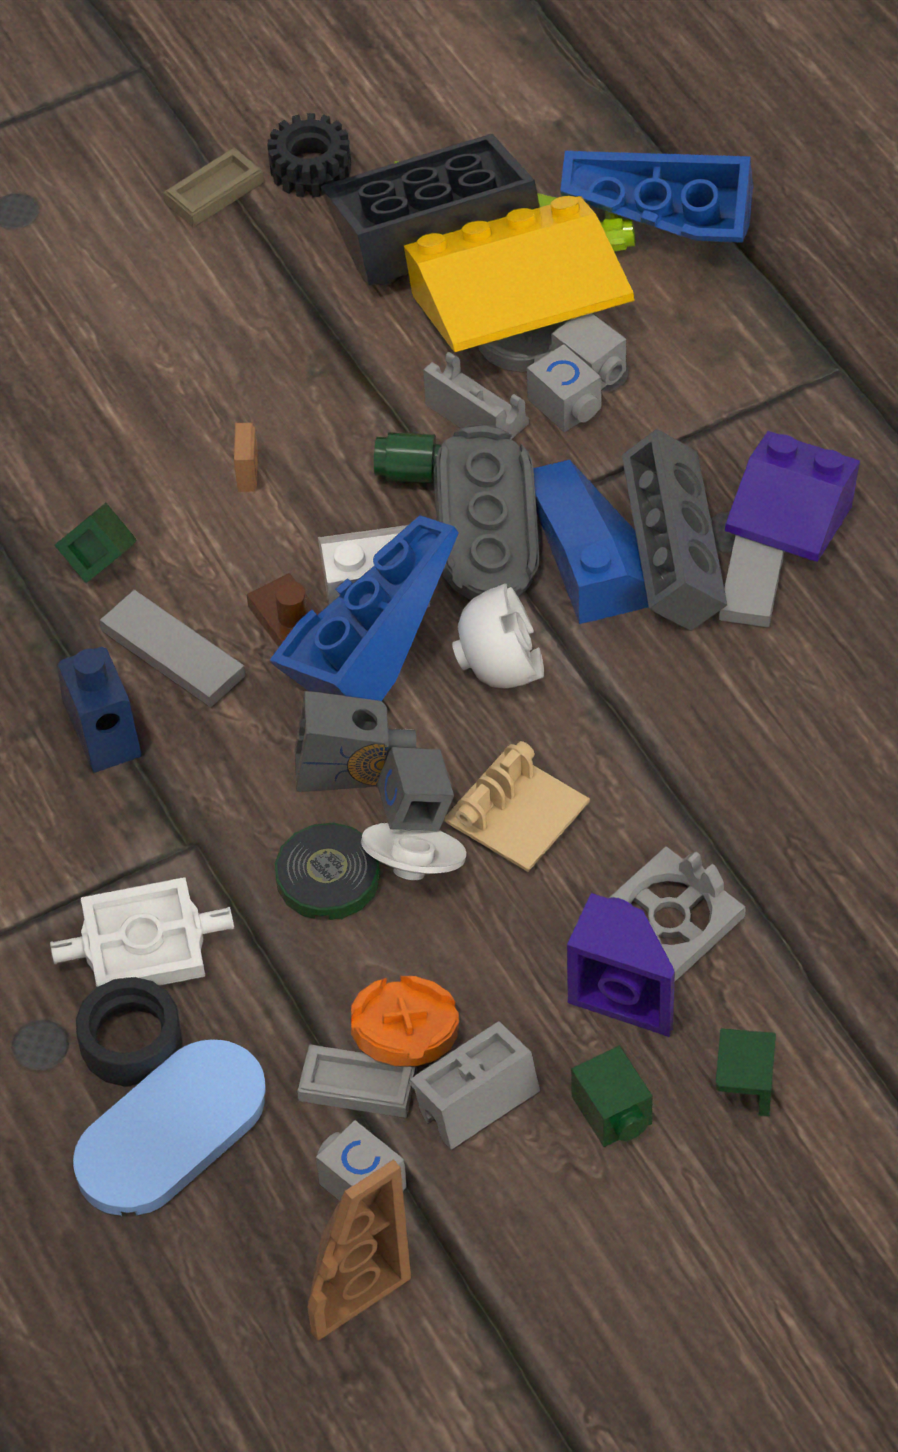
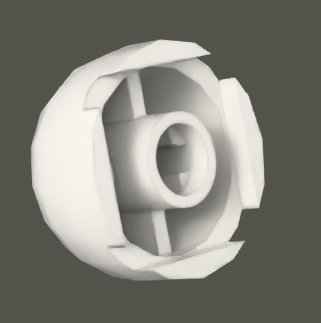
M503 584L473 598L463 609L458 622L460 639L453 642V650L460 667L463 670L472 668L480 681L497 688L517 687L543 678L544 665L540 648L532 650L529 634L533 633L534 630L515 591L511 587L507 589V584Z

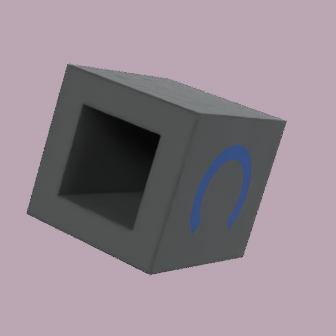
M391 747L377 781L389 828L396 830L439 831L454 797L441 750Z

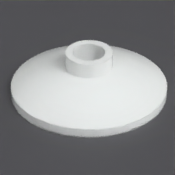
M380 823L368 827L364 830L361 839L363 849L370 856L394 868L393 872L397 876L408 880H420L424 878L425 874H437L456 870L465 863L467 854L465 847L457 839L442 831L390 829L388 823Z

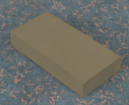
M232 148L164 191L165 204L192 227H195L264 183L263 171L236 148Z

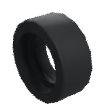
M137 977L119 978L98 986L82 1001L76 1016V1033L81 1056L89 1070L108 1083L121 1086L138 1085L172 1054L181 1049L182 1046L181 1025L177 1006L167 990L150 980ZM138 1010L151 1013L161 1023L160 1035L150 1045L134 1052L120 1053L107 1050L100 1045L97 1038V1031L108 1018L120 1012Z

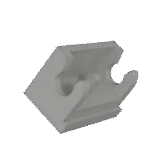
M451 352L446 354L445 361L447 365L443 373L440 367L433 362L423 369L425 405L458 427L463 428L469 425L495 426L511 434V439H513L529 425V418L525 416V402L523 399L513 394L510 405L461 373L460 359Z
M500 1021L410 1078L411 1086L415 1089L419 1108L425 1121L429 1123L434 1119L436 1120L441 1139L451 1150L540 1091L531 1051Z

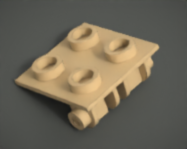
M520 741L516 745L510 744L450 810L445 816L444 822L529 872L590 802V798L534 766L532 758L535 755L534 750L527 743Z

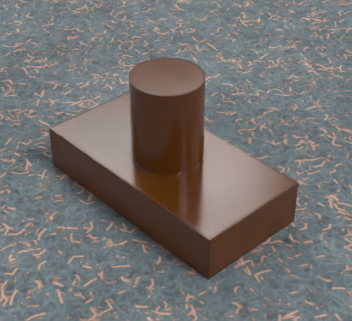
M290 573L246 594L249 609L278 647H280L297 622L309 611L313 610L317 615L320 613L306 595L305 588L296 582Z

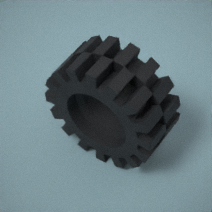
M307 113V120H301L298 114L292 116V124L283 120L279 123V130L273 129L271 131V139H268L267 143L271 177L273 176L274 183L277 187L282 185L284 192L290 194L293 189H296V196L304 198L306 191H312V198L320 197V186L345 179V176H350L352 166L350 140L347 130H342V124L336 120L331 124L330 116L322 115L319 121L316 120L315 113ZM307 152L322 154L321 156L309 159L296 157Z

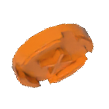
M400 976V982L387 983V978L374 981L358 993L351 1006V1035L357 1046L374 1060L389 1065L419 1066L435 1061L451 1050L458 1037L459 1012L455 1008V1000L450 992L427 979L416 976Z

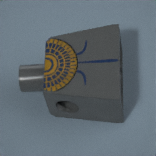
M304 691L294 749L296 792L377 786V781L391 747L416 748L415 730L388 729L387 706L382 701Z

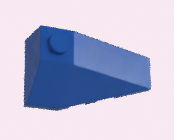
M565 151L560 192L561 196H581L590 206L695 241L743 242L750 225L753 194L750 156Z
M571 460L533 468L536 512L579 624L649 608L634 528Z
M419 515L374 555V566L354 583L347 578L335 589L340 596L318 615L311 610L301 618L271 657L270 662L308 691L382 701L398 678L459 534L457 529L452 525Z

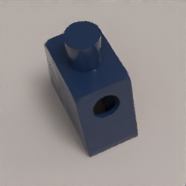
M107 648L84 649L76 655L58 662L57 670L62 702L93 773L142 757L130 701ZM106 714L107 718L111 717L112 728L108 730L96 728V722L101 716Z

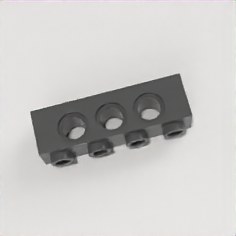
M655 429L622 454L647 600L650 610L692 631L726 607L727 600L698 452L664 432Z

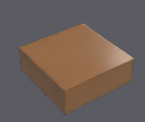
M235 423L234 466L238 492H252L257 488L258 448L255 426L252 423Z

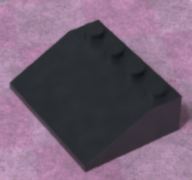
M493 134L320 186L322 195L354 265L369 286L373 284H391L396 282L400 276L408 274L404 245L415 243L424 235L432 233L447 234L461 230L464 225L473 221L489 222L506 217L509 212L516 209L527 208L532 210L540 207L535 180Z

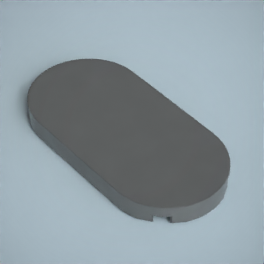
M469 425L454 432V435L447 439L446 442L444 441L439 448L434 463L436 521L452 525L459 532L442 575L457 593L469 600L503 584H507V589L511 587L519 597L531 585L539 564L532 459L522 444L519 447L515 441L511 440V434L501 428L490 425Z

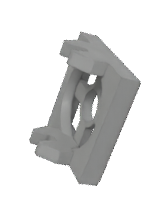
M667 846L609 897L620 898L630 904L632 901H635L648 911V921L660 943L661 937L671 939L680 936L686 941L685 943L675 945L661 944L675 970V981L745 917L746 907L724 891V882L715 865L711 864L705 870L698 852L689 854L682 859ZM664 881L680 882L688 886L677 898H659L647 889L651 884ZM702 899L707 901L710 911L709 923L704 931L690 922V910ZM671 907L680 910L685 920L677 927L665 928L655 921L654 916L662 908Z

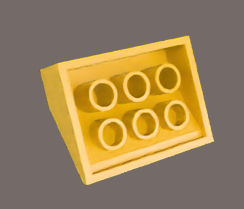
M581 196L559 197L554 199L550 205L532 210L527 208L516 209L500 219L489 222L473 221L464 225L461 230L447 234H427L420 237L415 243L404 245L412 295L454 353L635 301L634 292L596 213Z

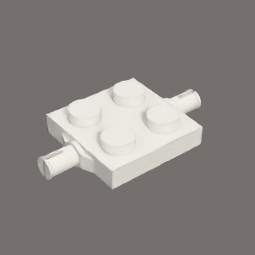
M186 877L81 897L84 923L81 930L82 937L56 942L52 941L50 945L54 964L86 957L87 963L94 971L97 987L113 979L137 977L153 981L158 985L205 977L201 956L203 934L234 929L230 907L198 914L197 907L190 900Z

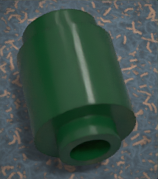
M389 432L387 437H376L374 446V475L386 476V481L434 483V463L441 444L436 443L435 434Z

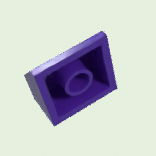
M767 431L748 460L726 521L725 531L818 562L852 508L860 460L844 456L835 450L823 449L795 440L788 435Z
M591 893L567 943L568 1003L670 1037L674 1018L675 970L644 911L633 907L623 899L615 897L605 898Z

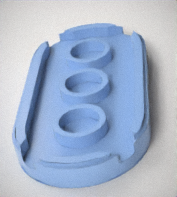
M224 1040L197 1041L184 1046L172 1054L92 1123L80 1137L74 1152L73 1166L79 1189L85 1199L95 1208L107 1214L122 1216L121 1212L129 1213L135 1211L136 1215L150 1213L169 1202L247 1133L259 1120L265 1104L266 1088L264 1073L257 1059L240 1045Z

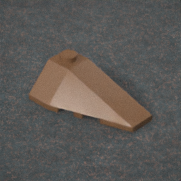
M394 1159L343 1193L322 1233L307 1306L311 1333L317 1341L411 1279L401 1167Z

